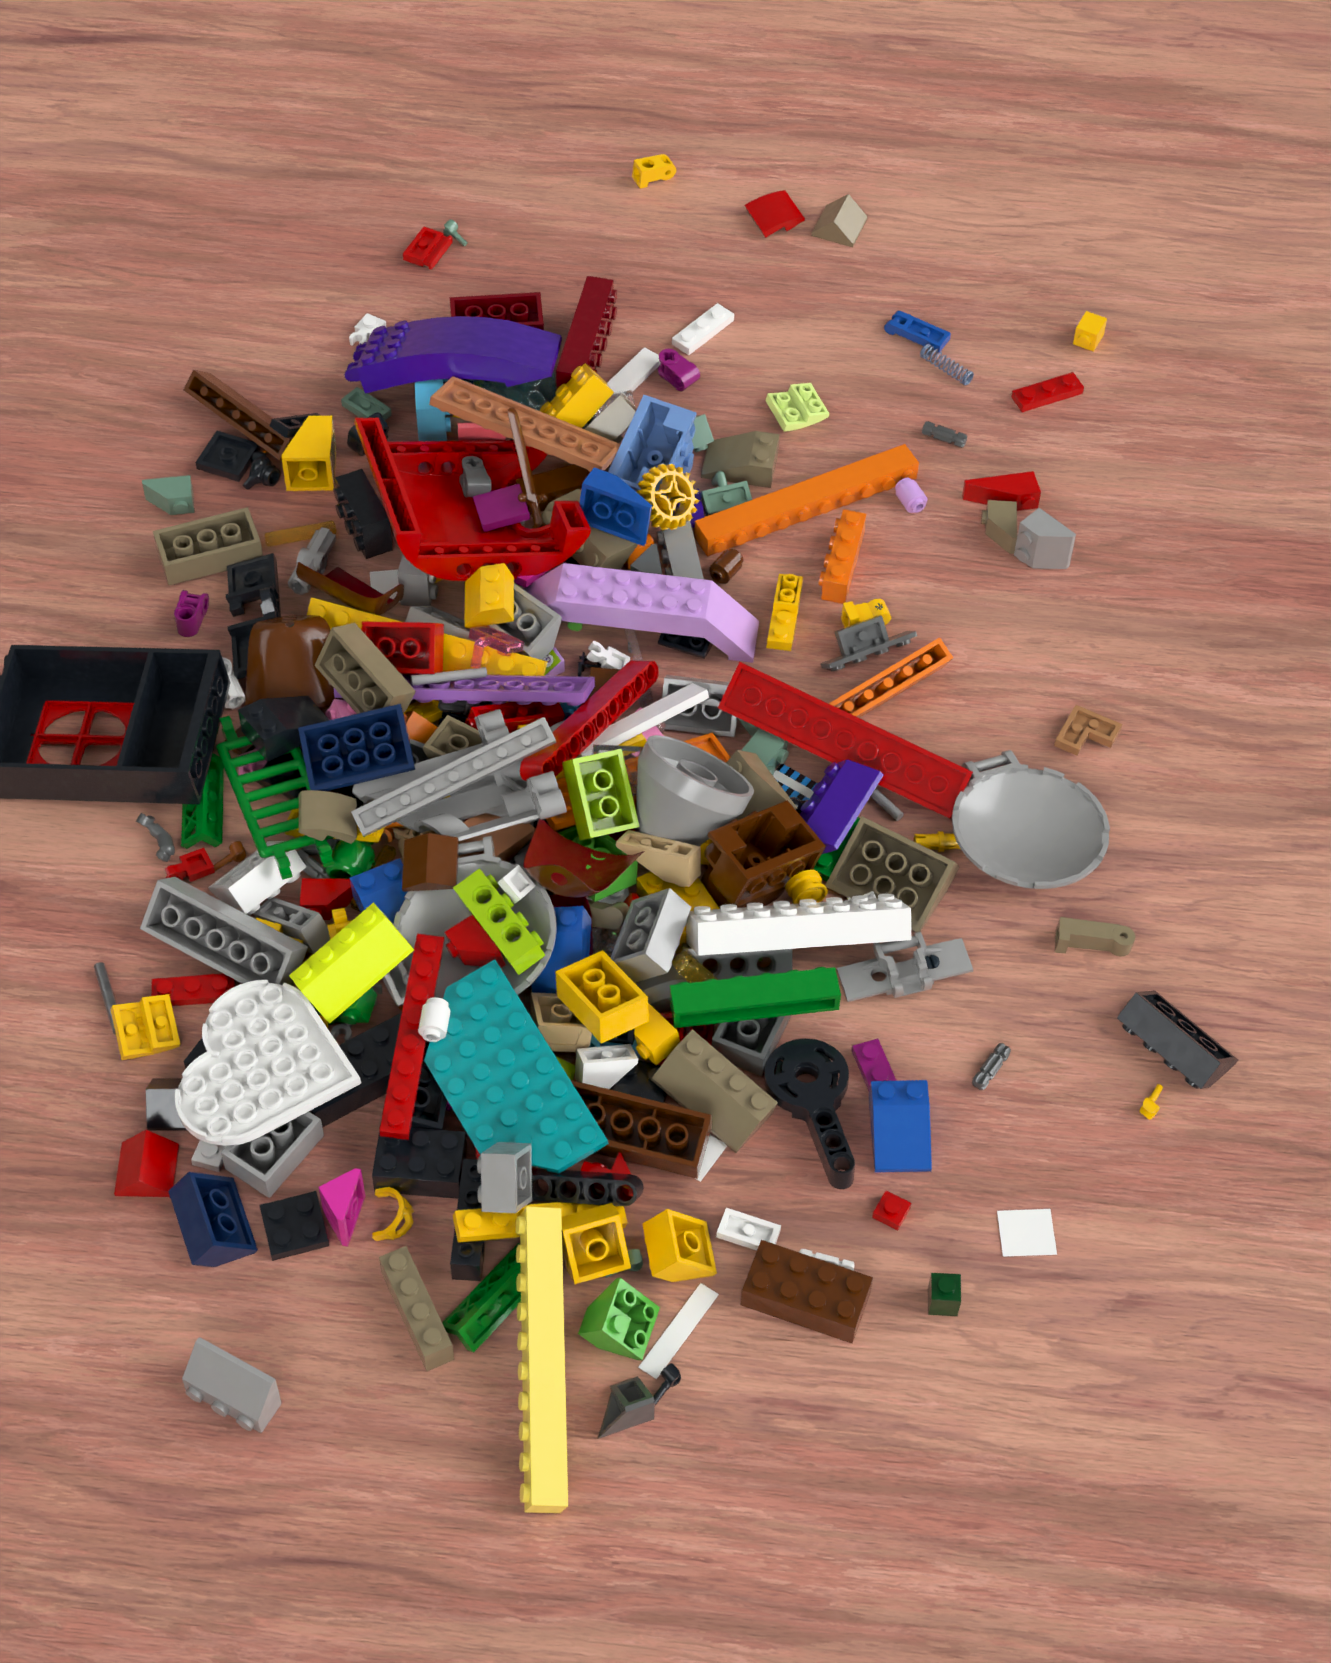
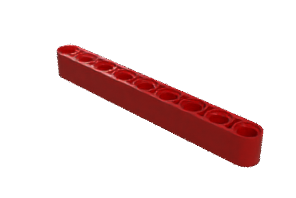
M629 661L552 732L556 743L522 760L520 765L521 778L527 781L530 777L550 771L554 772L555 777L563 771L562 762L579 756L657 681L659 676L657 663L655 661Z

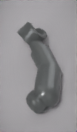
M141 813L135 822L147 827L149 833L157 839L160 849L156 852V856L162 861H169L171 855L175 853L171 835L158 823H153L155 821L153 816H146Z

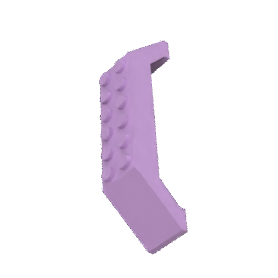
M563 563L535 580L528 587L522 588L562 617L561 621L701 637L707 639L729 656L728 660L753 663L759 620L712 580Z

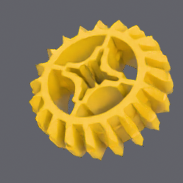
M661 464L658 467L650 468L648 473L642 475L643 480L637 484L641 490L636 492L652 505L650 516L652 527L660 526V530H667L668 528L674 530L677 527L685 526L686 521H690L693 518L691 514L697 511L693 504H697L700 501L694 497V494L699 492V490H693L692 487L696 481H689L690 473H683L682 467L675 468L673 464ZM662 478V484H660L659 490L655 491L657 483ZM680 503L677 512L673 515L676 504Z

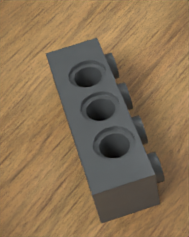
M681 943L682 964L689 983L703 982L707 979H730L735 976L744 975L758 976L762 973H785L793 970L792 949L698 955L687 943ZM739 957L744 960V964L740 968H732L730 966V962L734 958ZM761 957H769L771 959L770 965L764 968L759 967L757 962ZM708 958H713L717 961L716 966L712 969H706L702 966L703 962Z

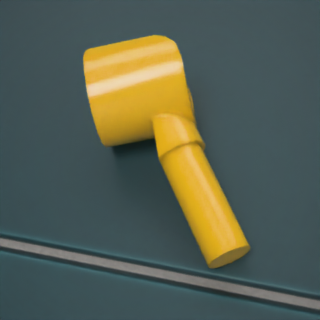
M1160 1084L1156 1085L1149 1098L1144 1099L1143 1106L1139 1110L1149 1120L1160 1109L1155 1103L1163 1089V1086Z

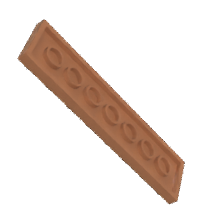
M454 376L430 398L431 406L512 439L514 438L508 417V409L513 408L518 413L526 446L544 451L548 455L566 460L568 463L588 469L590 472L594 467L605 471L613 462L621 445Z

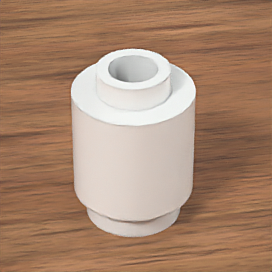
M429 998L422 1007L418 1033L426 1041L437 1042L446 1037L450 1009L448 1002L444 999Z

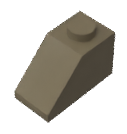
M988 500L986 510L981 512V524H985V534L1009 554H1014L1017 541V502Z

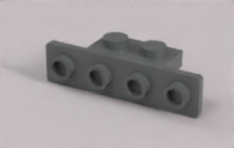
M878 615L835 631L841 656L820 664L822 668L830 669L831 672L845 668L844 663L850 661L858 663L866 660V655L874 653L879 655L889 651L888 647L896 644L897 647L911 643V638L917 636L916 631H905L888 637L883 618Z

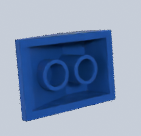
M594 467L582 483L579 503L589 526L645 546L652 505L617 475Z
M400 858L350 877L353 898L361 913L374 902L387 918L394 923L395 915L399 912L405 901V895L408 892L402 891L403 863Z
M584 906L554 907L557 926L554 948L545 968L531 984L532 993L557 994L555 971L589 957L592 918Z
M927 1080L871 1081L868 1100L875 1173L931 1172L930 1102Z

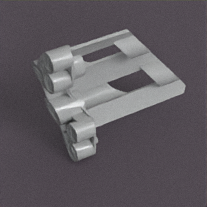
M498 709L475 717L482 741L481 744L414 764L415 770L354 784L352 794L364 803H370L508 735L509 731L505 725L501 710ZM520 760L451 794V797L438 800L396 822L419 833L433 830L437 834L458 837L459 841L516 824H528L539 819L550 818L566 813L567 809L554 772L543 773L524 781L520 776V765L522 762ZM484 813L501 817L471 827H467L462 822V820Z

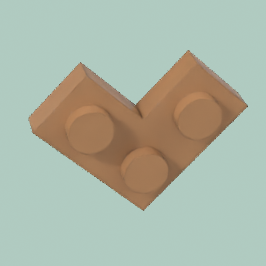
M1075 705L1055 739L1054 746L1078 756L1087 738L1111 748L1121 731L1122 724Z

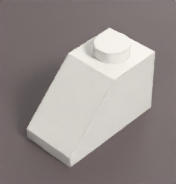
M631 1044L579 1048L576 1050L575 1079L577 1082L610 1089L638 1064V1057Z

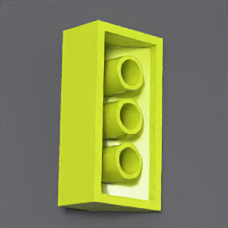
M373 902L289 976L330 1024L412 953L414 949Z

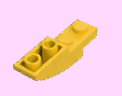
M779 574L766 648L791 651L798 617L803 576Z

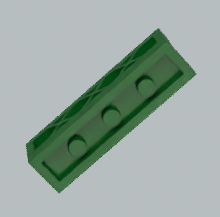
M214 753L212 754L200 805L182 804L181 846L186 849L201 840L213 847L219 846L223 841L224 766L220 757ZM196 826L195 834L191 835L194 827Z
M520 1243L497 1264L442 1322L446 1332L456 1335L468 1351L474 1353L513 1312L518 1303L521 1302V1292L517 1291L516 1286L517 1276L521 1273V1263L516 1261V1250Z

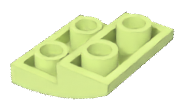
M811 383L791 384L788 392L768 393L765 400L784 432L808 427L829 417V412Z

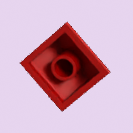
M147 1129L122 1142L114 1195L170 1197L168 1191L175 1183L179 1143Z

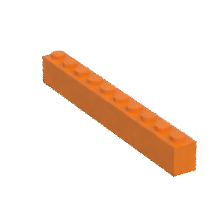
M906 444L698 519L695 521L694 537L707 557L721 553L726 549L742 545L759 537H764L767 534L785 529L799 522L807 521L815 516L826 514L831 510L847 506L864 498H869L882 491L890 490L904 478L915 480L917 479L919 462Z

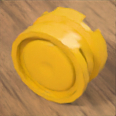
M816 870L799 872L788 880L785 887L788 895L793 898V904H800L802 899H814L816 902H822L828 894V890L824 884H821L822 878Z

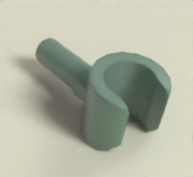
M448 220L444 224V235L447 237L451 235L463 246H466L468 242L456 232L458 230L457 223L454 220Z
M629 1250L628 1255L631 1269L627 1270L639 1271L643 1266L640 1250ZM613 1273V1274H610V1275H606L605 1277L608 1278V1277H610V1276H612V1275H615V1274H617V1273Z

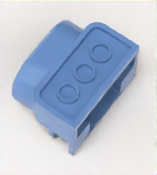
M643 395L608 472L617 475L635 491L641 490L637 484L643 480L642 475L648 473L650 468L658 467L661 464H673L675 468L682 467L683 473H690L694 457L692 439L696 431L693 422L697 413ZM662 478L657 483L655 491L659 490L660 484H662Z

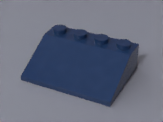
M401 704L298 728L310 790L329 791L415 770L411 743Z

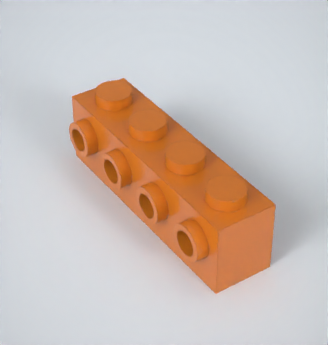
M843 509L841 518H836L833 531L836 533V536L831 535L829 542L831 554L826 553L824 560L826 572L821 571L819 586H823L821 600L846 603L865 533L866 513Z

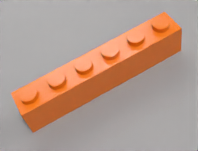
M939 637L829 704L860 718L942 669L953 659V656Z

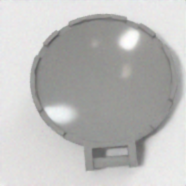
M1011 750L1004 751L999 756L974 763L968 761L962 764V767L972 771L973 774L969 780V785L965 788L964 792L960 791L955 801L952 813L953 833L965 856L980 870L995 879L1011 885L1032 889H1050L1066 886L1085 878L1102 862L1109 845V821L1101 803L1084 785L1079 782L1077 784L1064 778L1065 774L1044 767V770L1028 768V765L1025 764L1021 765Z
M492 836L483 837V840L462 843L459 844L458 855L484 851L485 854L458 858L457 884L479 868L485 876L491 874L496 882H498L518 864L514 865L502 861L499 857H495ZM522 866L520 867L536 886L516 902L511 909L515 914L520 911L529 923L526 926L529 933L535 930L544 942L540 947L546 956L518 975L502 954L506 966L501 968L517 995L529 987L545 968L554 948L557 931L554 907L546 889L536 882ZM501 887L496 889L500 895L505 892ZM454 889L408 891L405 895L404 903L395 915L393 923L413 949L417 934L442 936L445 938L435 998L441 999L444 997L446 987L481 968V966L464 965L458 956L453 958L445 946L448 943V939L444 932L472 915ZM505 917L499 919L498 922L503 921ZM520 936L515 937L512 942L518 940ZM413 952L398 964L407 982Z

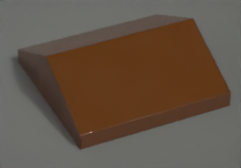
M426 833L404 840L402 891L453 889L457 885L458 837Z

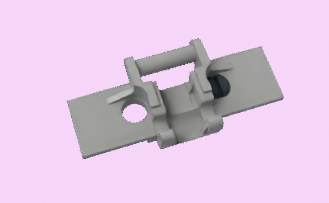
M921 932L914 933V936H911V940L892 941L882 944L879 942L873 943L875 959L837 968L847 1002L883 993L887 995L892 994L894 998L930 990L936 980L973 972V967L962 938L926 946ZM915 946L918 948L916 951H913L912 959L895 963L893 956H884L886 953ZM875 972H882L886 975V979L875 981L871 976Z

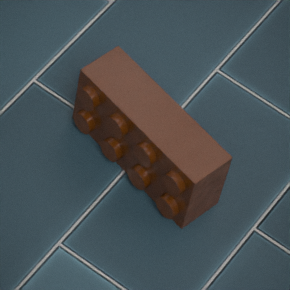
M761 1240L742 1288L741 1306L853 1344L871 1292L873 1277Z

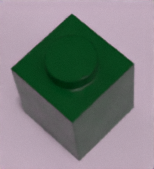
M931 1273L928 1285V1315L958 1317L961 1305V1274Z

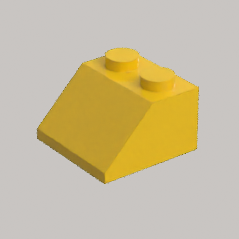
M505 563L482 566L465 581L464 626L466 629L514 622V577Z
M666 1209L642 1224L650 1262L649 1267L653 1277L677 1282L710 1277L717 1274L707 1221Z

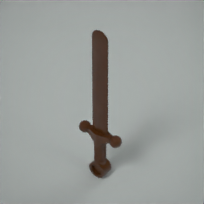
M509 408L508 417L526 489V494L520 493L518 495V501L526 502L529 505L534 523L532 528H540L546 524L541 516L539 502L545 503L548 497L546 494L538 495L536 493L518 413L515 409Z

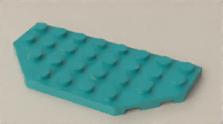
M496 960L489 962L446 987L443 999L448 1002L450 1009L447 1034L445 1038L429 1043L424 1061L480 1156L482 1152L497 1142L531 1143L532 1166L547 1169V1171L561 1173L609 1144Z

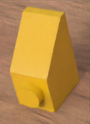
M648 1003L649 1022L635 1028L634 1035L637 1042L635 1048L644 1060L649 1058L657 1065L669 1056L681 1041L678 1031Z

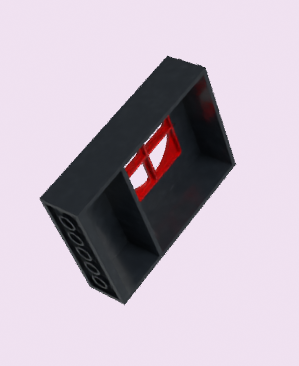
M11 645L8 655L4 658V668L2 675H0V798L200 805L220 726V718L223 715L231 683L220 650ZM85 711L78 734H45L46 728L57 719L70 713ZM102 711L117 717L125 726L124 735H89L95 714ZM41 745H75L70 765L49 764L39 752ZM89 745L121 747L112 759L99 766L81 765L85 748Z

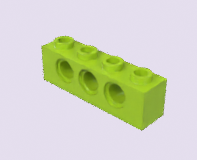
M479 868L453 887V889L516 973L520 975L546 956L540 947L544 942L535 930L529 933L526 929L529 923L520 911L516 914L512 911L511 908L514 904L504 892L500 895L496 890L500 886L491 874L485 876ZM505 917L503 921L498 922L499 919ZM520 936L518 940L512 942L515 937Z

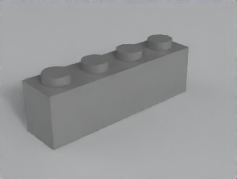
M686 521L685 526L677 527L674 530L668 528L667 530L661 529V531H657L658 546L663 547L661 549L662 564H667L665 575L704 579L690 521Z

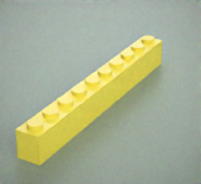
M527 1206L516 1219V1234H520V1245L517 1246L516 1261L521 1263V1273L518 1274L516 1283L517 1291L521 1292V1302L518 1303L517 1319L522 1324V1332H519L517 1339L518 1350H522V1362L520 1361L518 1365V1379L522 1380L523 1392L519 1393L518 1398L519 1410H523V1422H520L519 1440L523 1441L524 1451L521 1452L519 1458V1469L521 1472H524V1483L520 1486V1502L524 1503V1512L561 1513L568 1507L561 1208Z

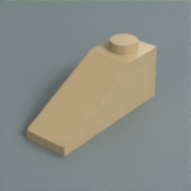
M627 830L616 841V847L627 855L645 851L636 861L666 882L674 883L681 887H690L701 875L700 846Z

